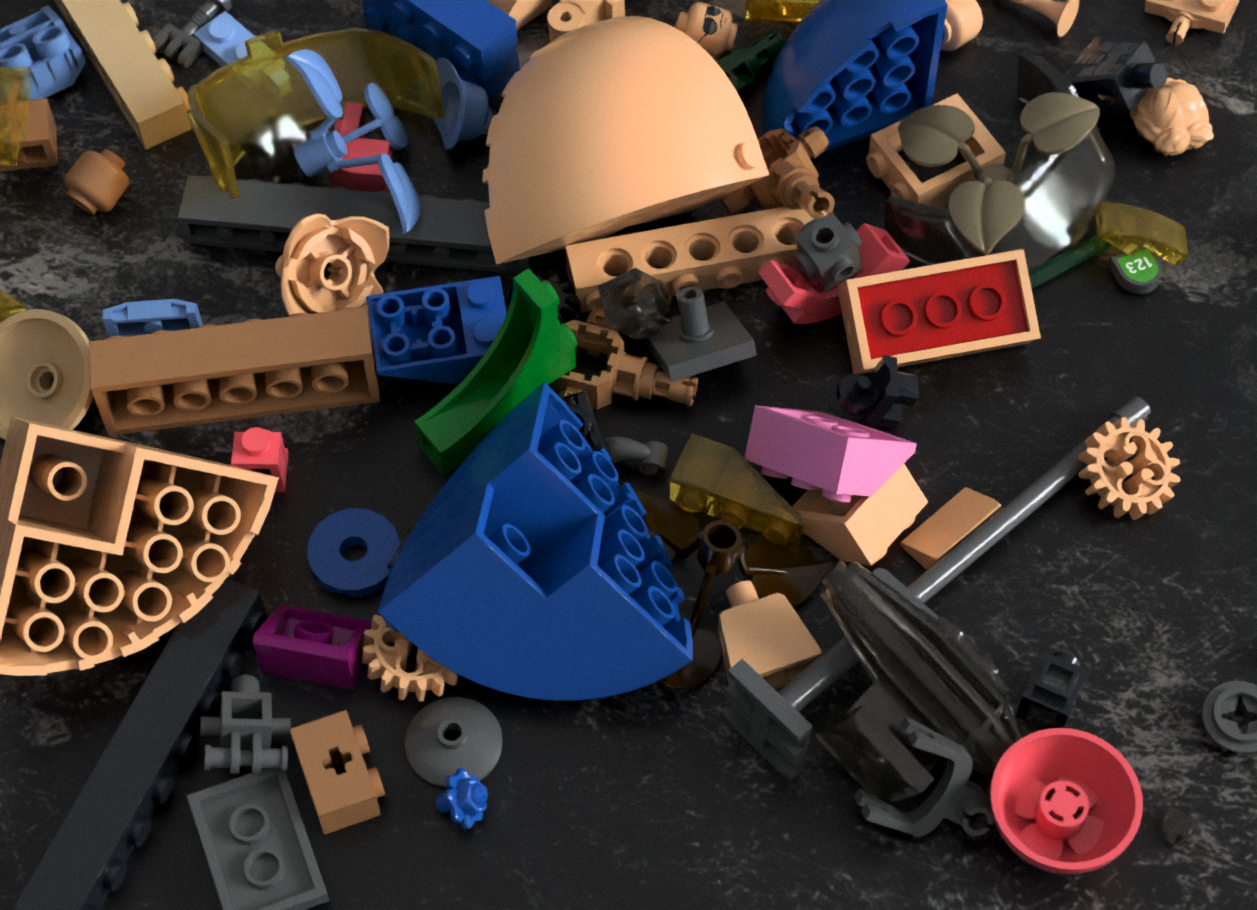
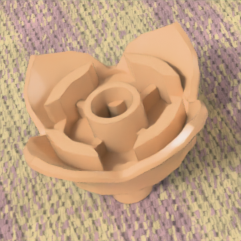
M316 213L298 221L285 243L283 255L277 259L275 265L276 273L281 278V297L288 316L295 313L314 314L330 312L343 307L363 308L367 307L366 296L383 294V288L376 280L374 272L385 261L388 254L389 227L363 216H349L338 220H330L326 215ZM327 263H331V266L327 269L331 275L327 279L324 276V269Z

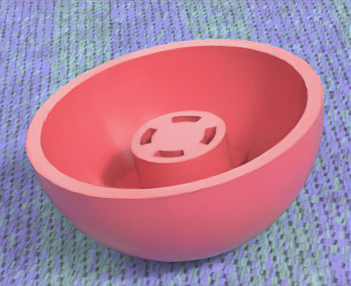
M1050 728L1021 738L1003 754L994 770L991 782L990 804L992 815L1003 840L1025 862L1047 872L1071 875L1099 869L1117 858L1128 847L1140 826L1143 798L1141 787L1133 768L1116 748L1088 732L1070 728ZM1050 814H1052L1055 818H1057V819H1059V820H1062V821H1058V820L1054 819Z

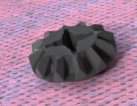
M1245 681L1225 682L1216 686L1205 698L1200 721L1204 723L1207 730V739L1213 738L1221 745L1223 752L1231 750L1241 753L1243 757L1257 752V685ZM1237 704H1239V711H1242L1243 717L1252 719V721L1248 722L1244 734L1241 733V729H1238L1237 722L1228 721L1229 718H1232Z

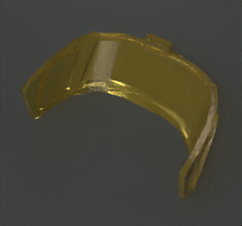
M357 27L315 33L282 43L281 33L277 30L245 41L247 56L213 71L199 83L190 86L188 92V103L192 112L187 115L220 193L226 191L231 200L240 197L234 166L247 151L269 139L328 117L313 96L300 72L284 59L295 51L302 49L312 50L324 58L341 89L342 100L339 103L343 108V113L346 102L362 103L364 108H369L364 96V87L369 83H376L386 94L393 108L409 110L435 120L444 117L435 60L421 49L398 37L376 30Z

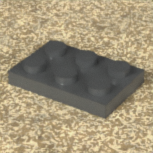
M280 768L261 769V774L249 773L187 795L223 910H306L330 901L286 771H281Z

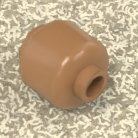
M104 149L101 154L91 150L84 151L64 178V184L69 190L66 193V197L91 215H94L97 211L109 212L130 184L127 174L122 170L126 163L108 149Z

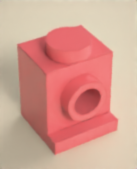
M259 427L250 428L245 432H234L231 466L247 470L270 469L271 476L279 478L275 492H285L289 452L288 448L284 447L281 432H271Z

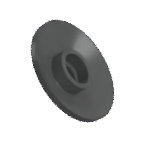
M463 697L439 699L422 708L410 722L405 736L406 757L413 771L428 784L447 789L446 777L454 775L458 768H465L468 774H474L480 781L483 780L497 765L503 746L501 728L493 713L481 703ZM457 730L461 732V736L457 740L449 741L444 738V734L448 731Z

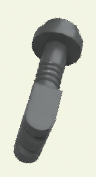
M203 0L204 3L181 30L167 23L153 40L156 51L158 53L165 52V56L173 61L178 59V64L185 68L190 67L204 51L201 41L196 39L193 33L206 25L216 13L221 14L224 11L228 13L232 8L231 2L233 0Z

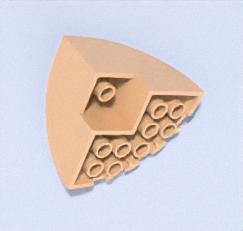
M639 16L615 17L584 25L553 39L549 44L535 51L523 68L510 79L501 95L504 100L499 113L492 117L488 129L486 146L490 147L488 168L483 170L482 183L488 184L490 208L484 210L488 236L496 265L563 250L565 245L603 239L628 226L690 213L768 176L769 172L755 131L736 89L712 56L696 41L669 24L652 18Z
M11 417L0 462V674L29 676L47 675V673L72 669L85 670L95 667L94 664L112 660L121 655L125 657L140 651L158 641V637L173 629L180 622L185 623L213 598L211 595L221 586L229 574L233 575L241 565L240 559L255 534H259L268 514L279 478L171 451Z

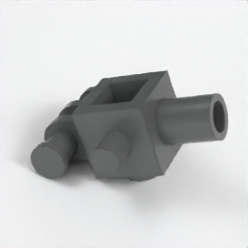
M237 676L230 684V692H222L220 717L201 716L200 736L219 737V747L205 745L204 770H210V767L230 768V773L239 774L240 766H251L252 774H261V768H280L281 771H287L288 747L271 748V737L290 738L291 718H272V692H260V683L254 676Z

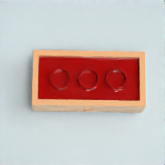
M1024 249L849 279L837 287L853 374L872 372L884 355L896 357L897 366L902 367L1025 345L1041 338Z

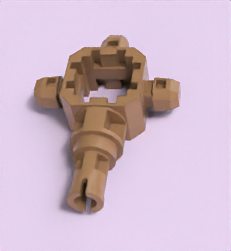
M811 127L798 135V139L782 128L768 131L757 140L769 175L719 198L724 208L731 215L738 214L750 207V202L752 201L762 210L785 206L792 210L804 209L814 219L823 218L824 214L821 211H825L827 214L831 213L835 202L830 193L820 188L817 179L819 174L810 158L813 157L815 159L827 148L829 141L826 135L818 127Z
M596 308L590 313L586 323L577 320L565 323L572 330L578 345L575 347V354L578 355L580 349H584L588 356L601 358L602 354L607 355L606 371L601 372L600 377L593 375L591 381L585 380V375L570 371L569 376L563 375L553 381L548 386L560 398L587 390L592 409L596 410L611 404L616 394L631 397L635 401H639L640 397L651 400L656 395L686 404V406H692L693 398H695L698 378L686 377L671 382L666 374L660 370V365L650 363L648 357L640 358L626 354L624 352V341L617 330H613L614 317L610 310Z

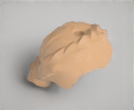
M1167 78L1162 88L1149 89L1136 106L1130 110V116L1134 121L1138 135L1154 145L1155 151L1162 153L1164 156L1183 153L1186 149L1200 148L1214 137L1212 126L1209 123L1207 105L1194 85L1187 84L1181 79Z

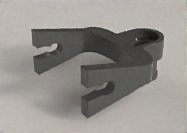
M905 716L900 725L904 732L910 734L908 739L912 746L948 758L945 771L930 796L918 808L910 812H902L858 789L854 798L859 806L864 807L861 812L865 820L916 837L929 834L940 824L943 818L962 825L964 831L972 836H979L988 832L989 827L986 825L985 820L988 824L993 825L994 823L990 802L983 789L977 783L968 780L973 762L965 747Z

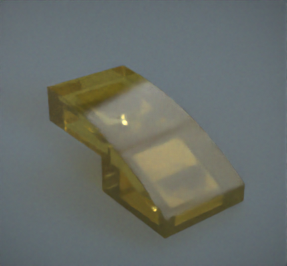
M1100 202L1095 207L1098 236L1129 256L1134 255L1143 246L1175 266L1179 265L1189 256L1185 227L1174 220L1144 208L1121 203Z

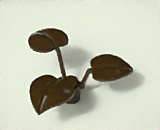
M632 488L647 512L641 518L647 526L650 538L654 535L660 536L671 561L676 554L680 558L686 559L698 549L697 560L705 571L690 620L693 639V661L673 674L657 681L668 689L682 690L695 687L710 678L719 665L722 655L719 637L711 631L697 629L714 575H721L731 570L736 560L741 574L747 577L752 576L751 582L759 599L775 593H782L793 607L806 601L831 569V559L812 549L787 541L761 540L751 544L746 549L740 545L741 534L738 528L727 521H713L703 531H700L697 517L687 507L675 501L651 496Z

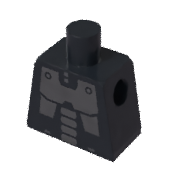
M1097 34L1055 86L1058 92L1071 94L1095 103L1100 108V115L1125 113L1132 110L1149 89L1162 88L1167 79V71L1162 63H1156L1148 44L1143 39Z

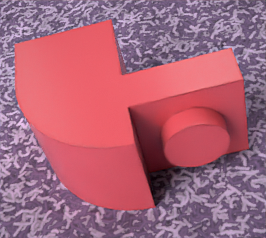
M346 102L343 119L336 120L334 130L343 137L366 125L364 105L362 103ZM367 133L347 143L348 153L343 156V160L385 153L390 156L393 162L390 141L366 139ZM378 164L343 168L333 173H330L328 169L326 170L328 178L334 187H345L358 191L389 192Z

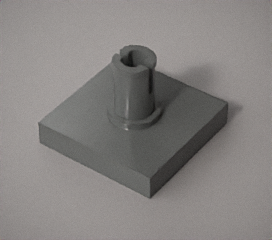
M698 287L684 288L676 293L680 315L641 327L645 345L671 382L757 356L754 339L725 302H720L706 307L704 293Z

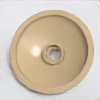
M25 310L8 317L0 323V437L6 440L11 417L73 430L85 416L93 399L90 384L89 339L74 321L62 314L49 310ZM54 375V382L52 387L50 388L49 381L51 377Z

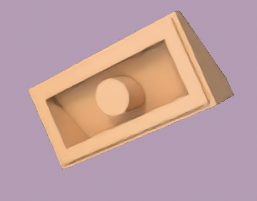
M965 487L902 540L900 546L928 570L1000 510L1002 505L995 499Z

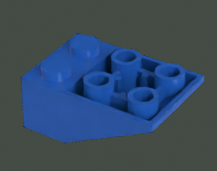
M500 276L366 296L377 375L459 385L484 356L497 336L507 315Z

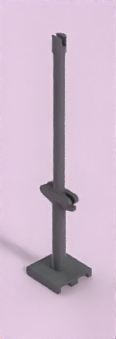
M1131 396L1109 415V419L1104 423L1109 421L1111 424H1114L1121 417H1126L1131 426L1139 419L1146 421L1149 418L1147 415L1151 413V410L1142 398ZM1097 429L907 587L886 569H875L872 572L870 583L864 579L857 586V590L871 611V614L778 692L743 659L737 662L727 673L734 682L725 688L724 699L730 705L722 710L721 716L790 782L804 768L813 728L799 712L891 634L921 649H924L935 639L939 626V618L924 603L1088 466V464L1079 460L1078 457L1080 453L1088 448L1084 443L1085 440L1094 432H1097Z

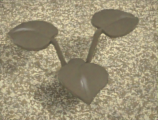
M1061 92L1045 93L1032 99L1024 107L1020 115L1021 127L1028 134L1021 139L1012 169L997 163L988 165L984 170L981 169L971 148L964 143L974 134V122L966 112L957 107L933 105L921 108L905 117L897 128L905 154L913 162L921 166L936 167L945 165L956 157L958 150L965 155L977 181L963 182L954 189L949 198V213L955 227L964 239L978 251L988 255L999 240L1017 225L1024 214L1025 198L1022 191L1015 185V181L1021 179L1020 170L1029 144L1034 142L1037 151L1044 155H1057L1072 149L1092 131L1099 119L1100 108L1093 102Z

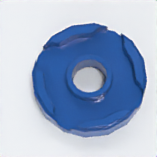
M348 508L330 514L317 524L308 539L307 559L313 578L324 590L335 595V592L347 594V597L361 598L376 593L386 586L392 567L402 548L395 527L383 515L369 509ZM353 545H359L367 549L365 556L357 561H348L342 557L344 550Z

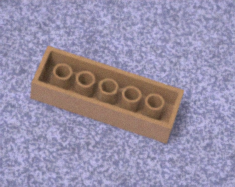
M343 307L330 312L314 314L295 313L289 317L266 320L248 319L241 323L217 326L205 324L193 329L177 331L157 330L151 334L128 337L110 336L104 340L89 341L91 390L108 436L380 402L377 369L367 307L355 309Z

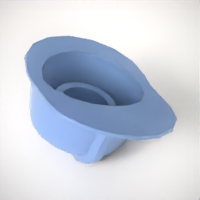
M439 58L430 69L428 78V104L432 118L442 136L444 146L451 150L456 146L457 142L474 141L481 135L488 134L493 116L484 88L460 79L449 59Z

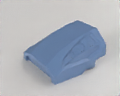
M49 6L43 7L41 11L0 29V82L10 98L36 100L51 96L72 86L86 63L80 47L70 35L61 18Z
M177 298L125 302L103 310V322L108 337L151 334L157 330L177 331L193 329L203 325L198 305Z

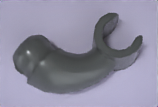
M620 436L604 438L613 463L627 459L639 460L638 469L647 476H653L657 473L658 468L663 469L666 467L669 451L667 445L661 442L648 441L642 444Z

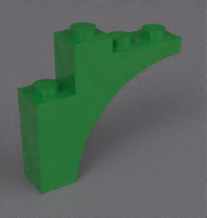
M529 268L513 277V292L507 315L497 336L481 360L450 394L422 417L414 421L419 447L443 476L458 468L481 441L543 382L549 385L576 368L575 347L578 344L572 330L565 323L560 324L558 320L557 306L560 304L559 297L548 281L544 280L541 282Z

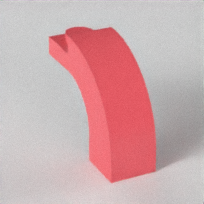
M864 223L856 231L862 241V245L858 247L863 269L847 280L903 270L910 260L886 230ZM769 260L758 272L768 285L766 288L767 295L772 301L783 308L793 323H818L842 314L837 290L839 285L825 293L813 277L808 279L799 267Z

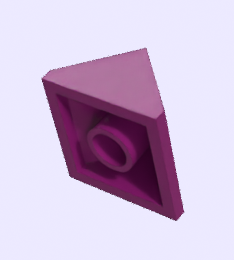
M281 604L253 635V646L261 671L265 674L355 690L363 664L364 632L371 629L372 621Z

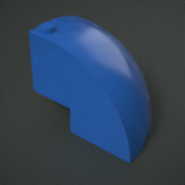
M543 382L481 441L430 503L407 538L392 567L378 613L382 615L385 623L392 630L401 632L433 660L471 681L501 692L545 700H587L627 693L655 683L693 661L691 623L684 617L681 619L678 604L684 601L685 597L682 589L677 586L672 573L668 570L673 567V564L660 536L654 535L650 538L647 526L641 518L647 512L629 483H624L621 486L618 484V473L611 462L612 458L604 448L600 451H593L590 444L579 432L584 423Z

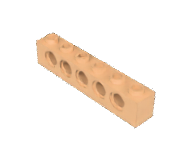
M783 206L565 245L568 279L574 288V295L580 299V313L592 312L596 308L607 310L610 307L633 303L646 304L655 299L676 296L678 291L688 287H698L702 291L715 288L730 289L739 284L763 280L758 272L769 260L799 267L794 258L799 253L794 236L800 233L801 229L814 218L804 209L792 210ZM821 211L824 216L828 215L825 211Z

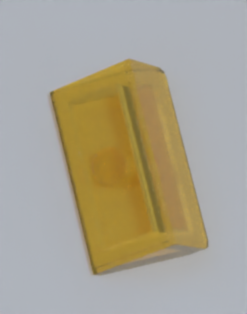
M746 0L745 19L800 23L804 16L821 0Z

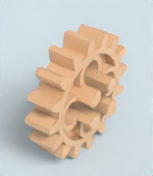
M1121 417L1114 424H1111L1109 421L1104 423L1096 430L1097 432H1094L1085 440L1084 443L1088 448L1080 453L1078 457L1079 460L1088 464L1086 468L1078 473L1079 478L1090 479L1092 483L1086 489V494L1093 495L1098 493L1101 497L1098 508L1103 509L1109 504L1113 505L1114 517L1120 518L1128 511L1133 520H1137L1146 513L1152 515L1163 507L1162 504H1165L1174 497L1175 494L1171 488L1180 482V477L1171 473V470L1178 466L1180 461L1176 458H1169L1167 452L1173 447L1172 442L1161 444L1157 440L1161 431L1159 428H1155L1150 433L1144 431L1145 423L1142 419H1139L1131 426L1126 417ZM1137 450L1136 457L1132 459L1130 462H1126V460L1130 458L1132 455H1134ZM1128 475H1134V476H1132L1130 479H1128L1127 481H1125L1124 484L1122 485V481H1123Z
M374 615L372 617L371 629L364 632L362 663L369 664L368 678L370 680L382 677L380 689L382 692L385 693L392 687L398 688V699L404 700L408 691L415 692L420 702L424 701L426 690L431 689L434 694L440 697L443 695L444 682L453 686L458 683L459 674L433 660L419 648L415 672L407 673V658L412 652L413 643L401 632L392 630L385 623L382 616ZM394 642L395 645L394 647L387 646L385 643Z

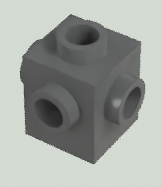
M833 212L821 219L811 220L801 229L800 233L794 236L799 252L794 256L797 265L808 279L813 277L825 293L863 269L858 247L862 245V241L858 233L849 222L842 225Z

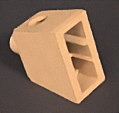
M741 581L727 589L726 595L732 608L722 611L718 616V637L721 643L726 674L731 667L743 659L767 683L776 689L785 686L822 655L819 645L785 595L775 593L759 599L751 581ZM727 675L728 683L730 685L734 681Z

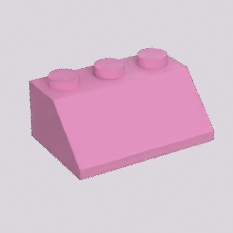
M755 405L744 460L762 466L761 474L781 479H788L789 476L792 477L791 485L808 490H819V488H822L823 497L835 501L850 502L851 495L872 496L915 453L917 443L822 411Z

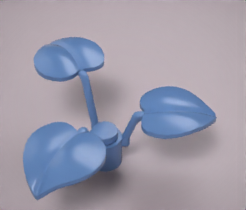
M302 49L287 55L284 59L300 72L318 104L328 116L318 128L309 132L311 138L294 147V154L300 168L308 177H313L327 169L330 173H333L343 168L378 164L398 211L402 234L409 232L419 219L422 206L418 193L402 165L398 162L393 163L390 156L385 153L343 160V156L348 153L347 143L378 127L381 128L386 140L390 141L392 148L401 150L408 145L406 130L400 119L394 114L393 106L386 94L376 83L367 84L364 87V96L369 109L376 119L343 137L336 130L329 132L327 130L343 115V108L339 103L342 100V92L331 68L324 58L312 50Z

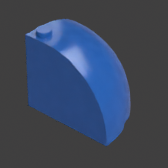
M819 1L804 16L788 37L771 70L762 107L761 123L763 135L768 131L782 128L798 139L800 133L811 127H818L824 132L829 141L827 148L824 150L827 151L871 136V134L904 119L921 108L932 106L947 11L946 1Z

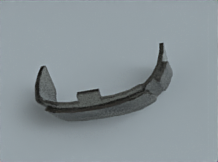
M1026 50L1018 56L1017 97L1021 101L1028 104L1037 96L1051 92L1067 93L1079 97L1070 81L1043 57H1036ZM1097 125L1078 145L1064 153L1057 155L1039 153L1032 163L1012 182L1024 195V214L1017 225L999 240L988 255L1024 249L1027 269L1029 271L1041 266L1061 250L1068 253L1086 233L1088 223L1101 208L1115 174L1114 159L1102 139ZM888 196L884 201V230L889 233L901 250L912 258L929 265L986 256L974 248L959 233L951 219L949 208L910 202L895 196Z

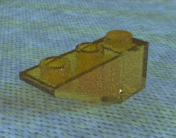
M691 433L670 477V500L675 501L679 507L688 512H702L719 518L722 521L730 522L738 529L746 528L760 533L775 544L786 545L788 542L801 545L805 520L735 448Z

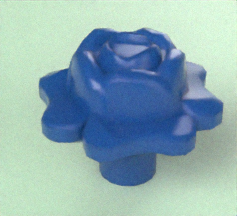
M458 768L454 775L446 777L447 790L436 796V807L440 813L450 812L453 822H460L464 829H469L475 821L482 820L483 812L487 808L488 792L487 788L474 774H468L465 768Z

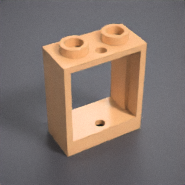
M958 93L934 104L957 107L970 116L974 122L975 131L964 143L971 148L981 169L984 170L988 165L996 163L1004 165L1006 152ZM900 120L871 134L869 153L866 160L871 173L876 178H881L890 189L895 204L901 209L905 208L912 219L916 221L948 205L949 198L958 185L966 181L977 180L965 155L959 151L966 162L921 183L898 154V152L903 150L897 128L902 121Z

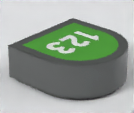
M1150 244L1112 256L1108 264L1119 285L1126 291L1134 294H1146L1153 291L1158 286L1163 272L1162 263Z

